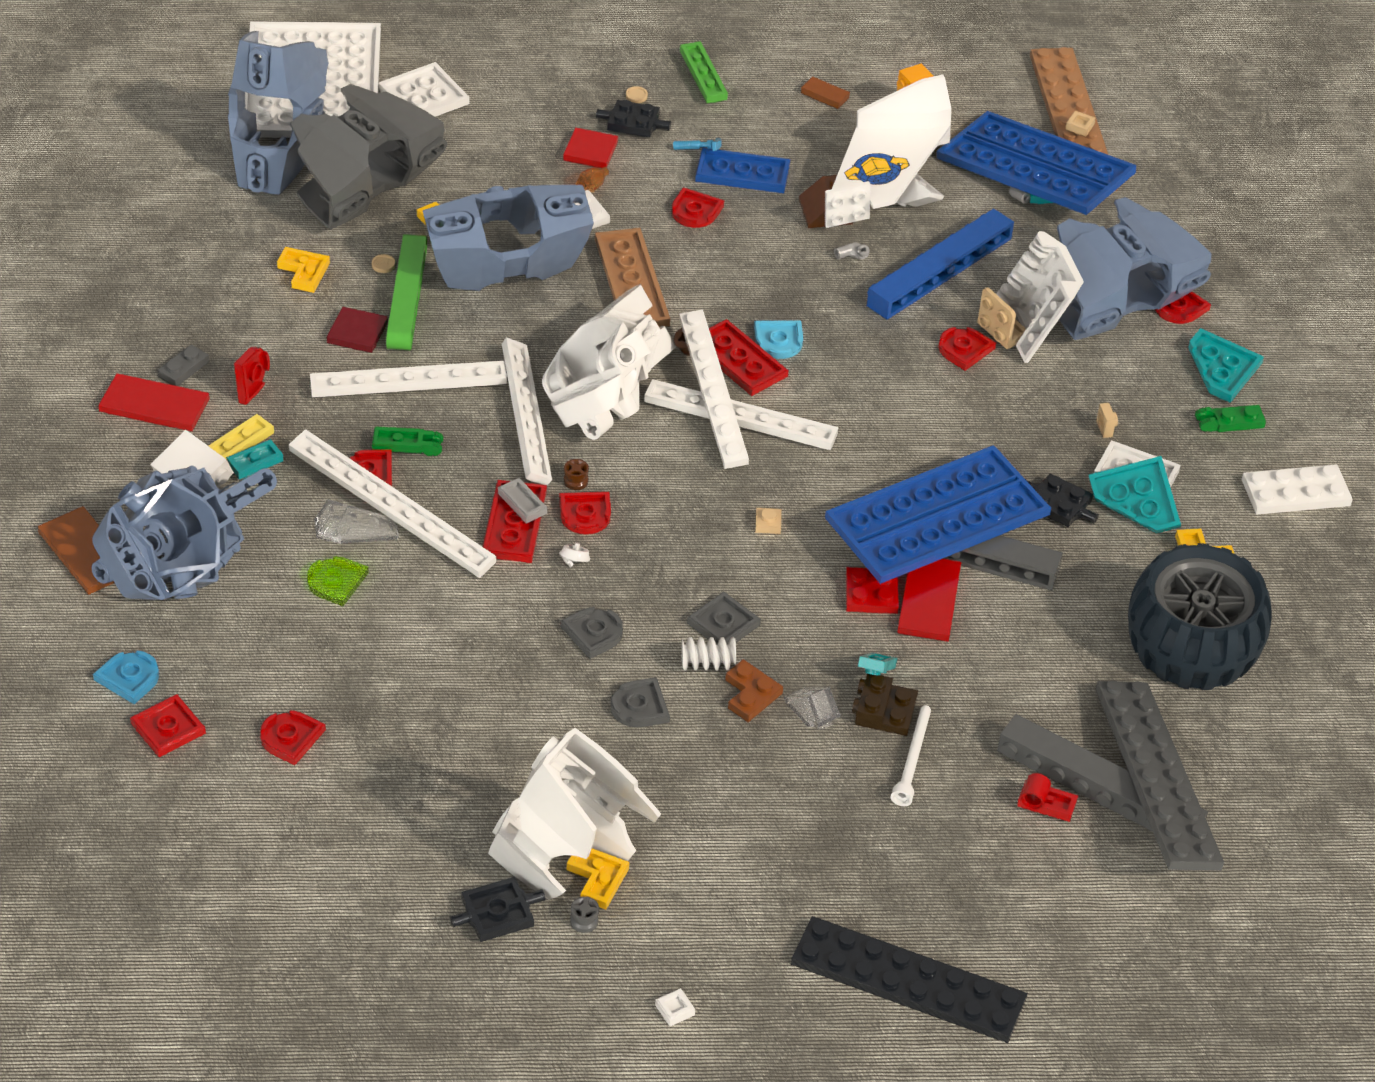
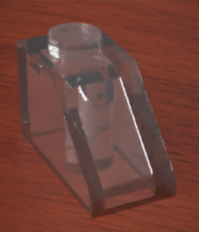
M804 687L784 697L787 705L806 727H817L818 730L833 725L832 720L841 717L830 687Z

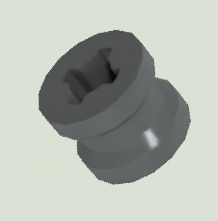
M579 897L572 902L570 924L574 930L588 933L597 928L599 914L597 901L590 897Z

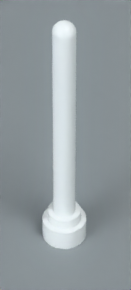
M927 705L922 706L920 709L901 781L894 785L891 793L892 802L899 806H908L913 800L914 789L911 783L931 713V708Z

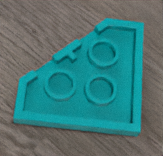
M1202 328L1193 336L1188 346L1208 392L1229 403L1233 401L1262 365L1264 356Z
M1162 456L1089 474L1095 501L1156 534L1181 528V522Z

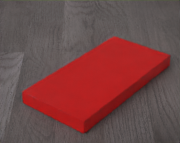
M728 319L709 328L722 372L749 395L753 396L788 377V369Z
M116 373L98 408L99 412L192 432L210 400L208 392Z
M497 480L482 547L494 554L496 559L532 563L542 516L526 524L498 494V487L510 481ZM525 483L545 504L547 485Z
M940 559L908 572L898 634L949 642L961 569L960 561Z

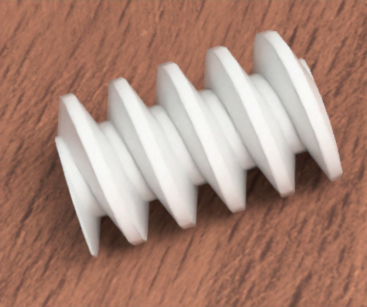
M692 637L688 638L686 645H684L682 639L681 659L683 670L687 671L689 663H692L694 671H697L700 663L703 664L705 671H708L710 663H713L715 671H718L721 663L724 664L726 670H729L731 663L736 665L735 638L731 637L728 645L724 637H720L717 645L713 637L709 638L707 645L703 637L698 638L696 645Z

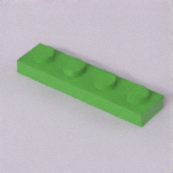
M701 41L681 44L680 53L706 103L727 100L728 92Z

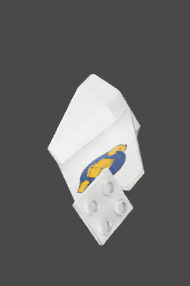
M944 75L921 79L857 110V127L832 189L825 191L826 228L869 219L870 204L873 209L895 204L935 148L950 143L951 104Z

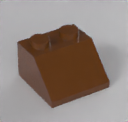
M837 175L822 176L799 195V202L808 228L825 227V191L832 189ZM853 222L842 225H851Z

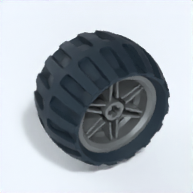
M1204 543L1190 546L1186 544L1178 545L1171 551H1164L1159 554L1145 568L1137 580L1128 608V628L1131 643L1135 653H1138L1143 666L1146 669L1152 670L1157 678L1162 681H1169L1184 689L1201 688V690H1212L1214 687L1221 685L1225 687L1236 681L1239 676L1242 677L1256 663L1266 645L1272 619L1270 595L1259 571L1256 572L1250 561L1232 553V550L1224 547H1212Z

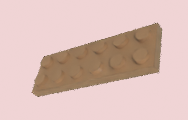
M641 228L595 233V242L613 299L616 300L627 290L641 284L652 303V307L643 314L646 316L650 314L659 327L670 326L671 319Z

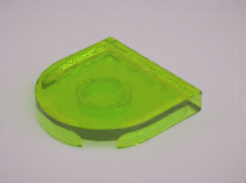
M333 556V559L323 561L320 559L314 562L308 569L307 584L310 591L317 597L344 607L368 575L369 567L339 556Z

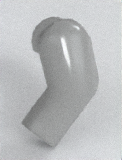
M1010 186L1009 193L1013 198L1024 204L1030 200L1029 193Z
M856 242L834 249L837 259L849 256L861 260L867 258L870 252L867 245Z

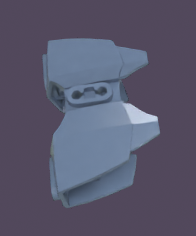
M252 31L245 34L239 40L232 84L228 92L229 114L227 116L237 183L239 187L250 189L253 192L280 195L305 165L298 154L300 144L292 130L289 144H287L286 137L282 136L274 145L261 146L258 143L261 132H257L256 113L250 112L245 108V92L257 96L289 99L293 105V120L300 114H326L323 110L324 101L319 96L326 91V75L329 62L326 49L316 48L314 42H297L277 47L258 43L259 31Z
M528 185L509 188L508 190H504L502 186H494L484 193L472 194L422 210L435 259L448 288L480 291L488 285L503 282L505 277L525 274L526 278L538 277L544 280L571 268L581 254L594 225L583 185ZM494 220H507L518 230L519 234H535L540 229L541 239L538 243L526 249L497 252L489 248L482 224Z
M1126 197L1114 201L1120 223L1113 227L1105 229L1104 226L1099 227L1094 223H1083L1069 218L1057 226L1060 242L1067 247L1084 282L1059 320L1074 340L1115 329L1123 316L1134 311L1159 310L1187 295L1209 280L1211 273L1208 267L1211 263L1212 253L1195 237L1163 213L1151 212Z

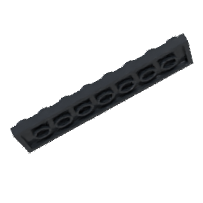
M814 916L811 917L791 959V965L1005 1043L1010 1041L1028 995L1024 991Z

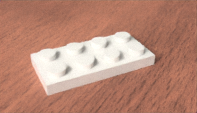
M1337 464L1246 472L1242 476V482L1256 515L1351 506L1353 500Z

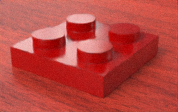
M846 567V612L898 614V577L880 584L867 568Z

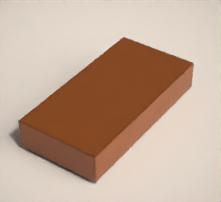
M813 76L801 87L802 94L836 109H839L850 96L849 91Z

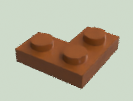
M744 659L726 673L725 680L741 691L728 702V709L746 722H750L783 694L782 685Z

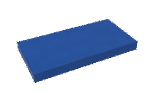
M702 148L695 182L785 193L791 159L725 150L713 151V149Z

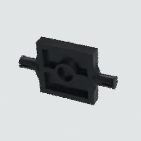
M617 100L612 110L597 109L596 118L608 120V131L650 138L652 132L657 128L669 131L671 128V121L659 120L660 107L651 104Z
M1051 473L1037 485L1026 480L1051 507L1050 515L1046 517L1066 527H1069L1075 520L1084 518L1093 524L1097 521L1099 514L1086 509L1092 502L1093 493Z
M515 877L461 892V899L466 912L451 915L450 922L453 928L469 923L475 929L479 941L483 942L534 927V918L530 911V905L545 901V895L542 889L526 894L519 887Z

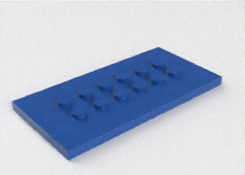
M986 111L952 138L950 143L937 150V159L1085 215L1090 213L1136 173L1135 164Z
M992 445L827 510L825 519L881 584L1050 515L1051 507L1002 453Z

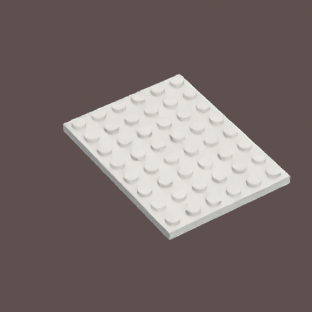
M250 22V32L259 31L258 43L282 47L297 42L311 41L314 42L316 48L326 49L329 62L326 75V91L319 96L324 101L323 110L326 114L339 117L350 109L341 92V88L349 84L378 93L381 23ZM245 92V108L250 112L256 113L257 132H261L260 137L279 138L284 136L291 138L292 128L290 122L293 121V105L291 101L284 98L257 96Z

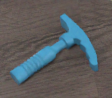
M716 138L715 141L707 140V142H700V140L673 142L674 150L707 147L717 151L722 146L721 138Z

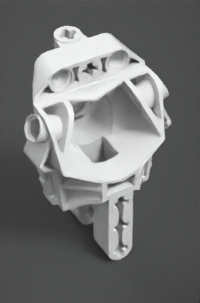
M641 284L624 292L596 316L582 324L559 348L542 379L544 390L552 401L551 406L564 426L569 427L578 423L583 433L593 440L598 439L613 426L614 421L610 410L618 415L620 420L633 415L639 410V381L646 380L649 377L648 372L651 371V368L676 348L665 326L659 327L650 314L647 316L643 314L652 307V303Z

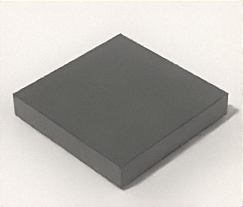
M723 591L688 616L687 624L708 640L710 637H713L716 645L720 637H724L728 645L731 637H734L737 643L761 625V619Z

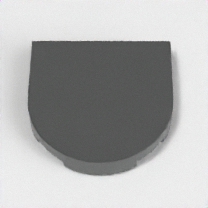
M590 607L560 621V627L589 659L615 647L623 636L621 618L609 609L605 611Z
M657 677L626 682L620 685L619 689L611 696L610 709L612 715L617 721L626 726L638 728L670 723V715Z

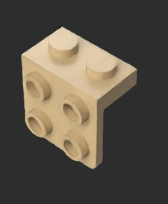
M989 287L983 289L977 323L1006 349L1016 346L1026 328L1015 319V311Z

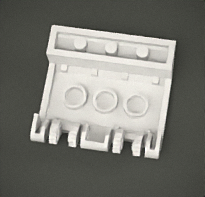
M1043 231L1037 233L1029 245L1031 251L1024 252L1011 271V274L1007 277V282L1009 283L1002 284L996 293L1015 311L1020 324L1026 328L1016 343L1024 363L1030 361L1084 282L1067 247Z

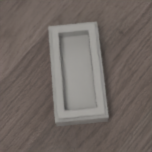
M520 478L498 487V494L526 524L547 514V506Z

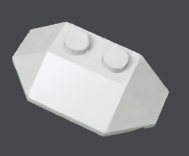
M916 174L896 203L904 207L906 205L917 207L940 201L944 198V195Z

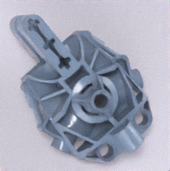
M191 465L183 469L169 470L168 473L162 474L159 471H154L140 478L137 483L131 481L121 490L118 495L120 501L108 510L93 535L92 542L100 556V559L92 564L94 577L103 584L114 581L120 593L128 599L163 600L173 596L175 599H184L198 595L197 588H203L219 580L218 571L221 567H225L234 553L239 552L241 549L240 543L244 540L242 530L235 520L234 513L273 490L277 484L275 474L270 469L264 468L238 482L219 489L205 468L197 470L195 466ZM257 483L259 484L256 488L247 491V488ZM124 504L128 507L125 512L121 507ZM172 582L173 588L168 590L165 583Z

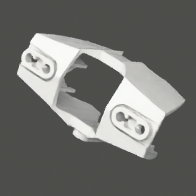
M574 728L560 740L553 736L542 748L531 766L532 771L520 797L511 803L492 832L496 836L488 854L534 891L542 889L545 898L550 900L562 895L566 891L548 871L550 868L549 862L552 858L572 855L587 859L593 848L629 861L636 849L627 834L625 822L619 817V810L627 805L654 823L658 820L661 813L638 788V780L597 743Z

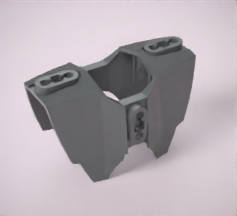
M353 84L341 88L346 103L350 107L343 115L336 117L335 115L330 116L328 114H300L290 122V126L300 144L298 154L314 177L297 191V196L306 208L330 230L367 212L371 199L392 188L406 186L441 156L447 147V141L443 139L445 132L444 122L420 107L388 92L376 93Z

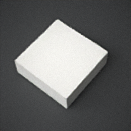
M681 988L655 1001V1006L669 1026L695 1015V1008Z

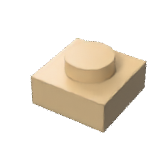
M1075 111L1066 124V130L1078 135L1087 136L1094 126L1096 118Z
M1109 403L1099 405L1096 420L1103 438L1113 437L1114 428L1118 425L1117 414L1112 411Z
M756 508L755 533L781 534L782 509Z

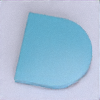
M800 320L754 321L755 343L773 358L786 359L795 356L801 351L803 331Z

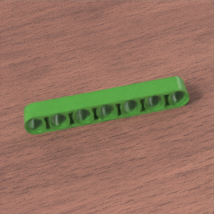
M403 234L387 329V349L410 351L412 349L427 253V235Z

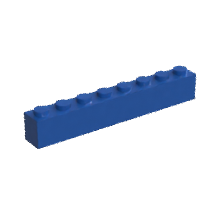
M994 208L986 214H982L978 219L965 225L964 228L956 233L951 234L947 239L935 244L931 249L921 253L911 262L904 264L900 269L888 274L878 283L871 285L867 292V306L888 320L1011 240L1014 221Z

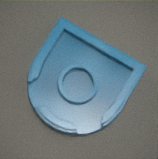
M136 651V653L127 654L121 652L100 667L93 674L94 681L132 704H136L157 684L159 669L155 658L146 652Z

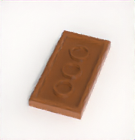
M82 506L39 525L38 533L89 595L115 582L100 583L92 573V564L100 559L92 542L93 535L99 524Z

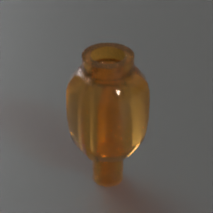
M606 167L587 169L579 175L576 185H583L585 191L594 192L603 185L605 177L609 175V170Z

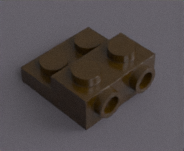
M867 673L866 679L860 678L857 694H861V697L854 699L852 713L856 714L855 725L907 736L917 701L918 690L892 685V677Z

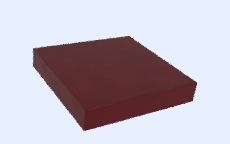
M342 307L326 337L327 343L373 353L388 324V316Z

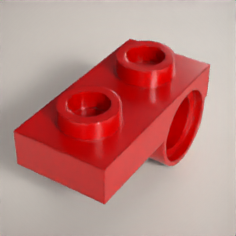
M1033 773L1025 780L1017 806L1070 822L1078 795L1052 788L1051 782L1046 776Z

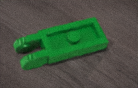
M1260 405L1215 409L1202 407L1195 411V417L1197 421H1200L1199 427L1203 432L1261 429L1266 424V419Z
M376 426L374 427L372 450H392V452L406 453L423 452L427 456H438L442 452V445L440 444L443 443L444 436L440 432L424 429Z

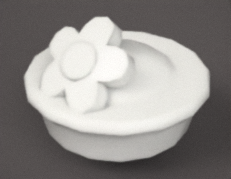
M575 543V545L566 544L559 552L564 562L570 568L573 566L572 562H588L591 559L589 550L581 547L580 543Z

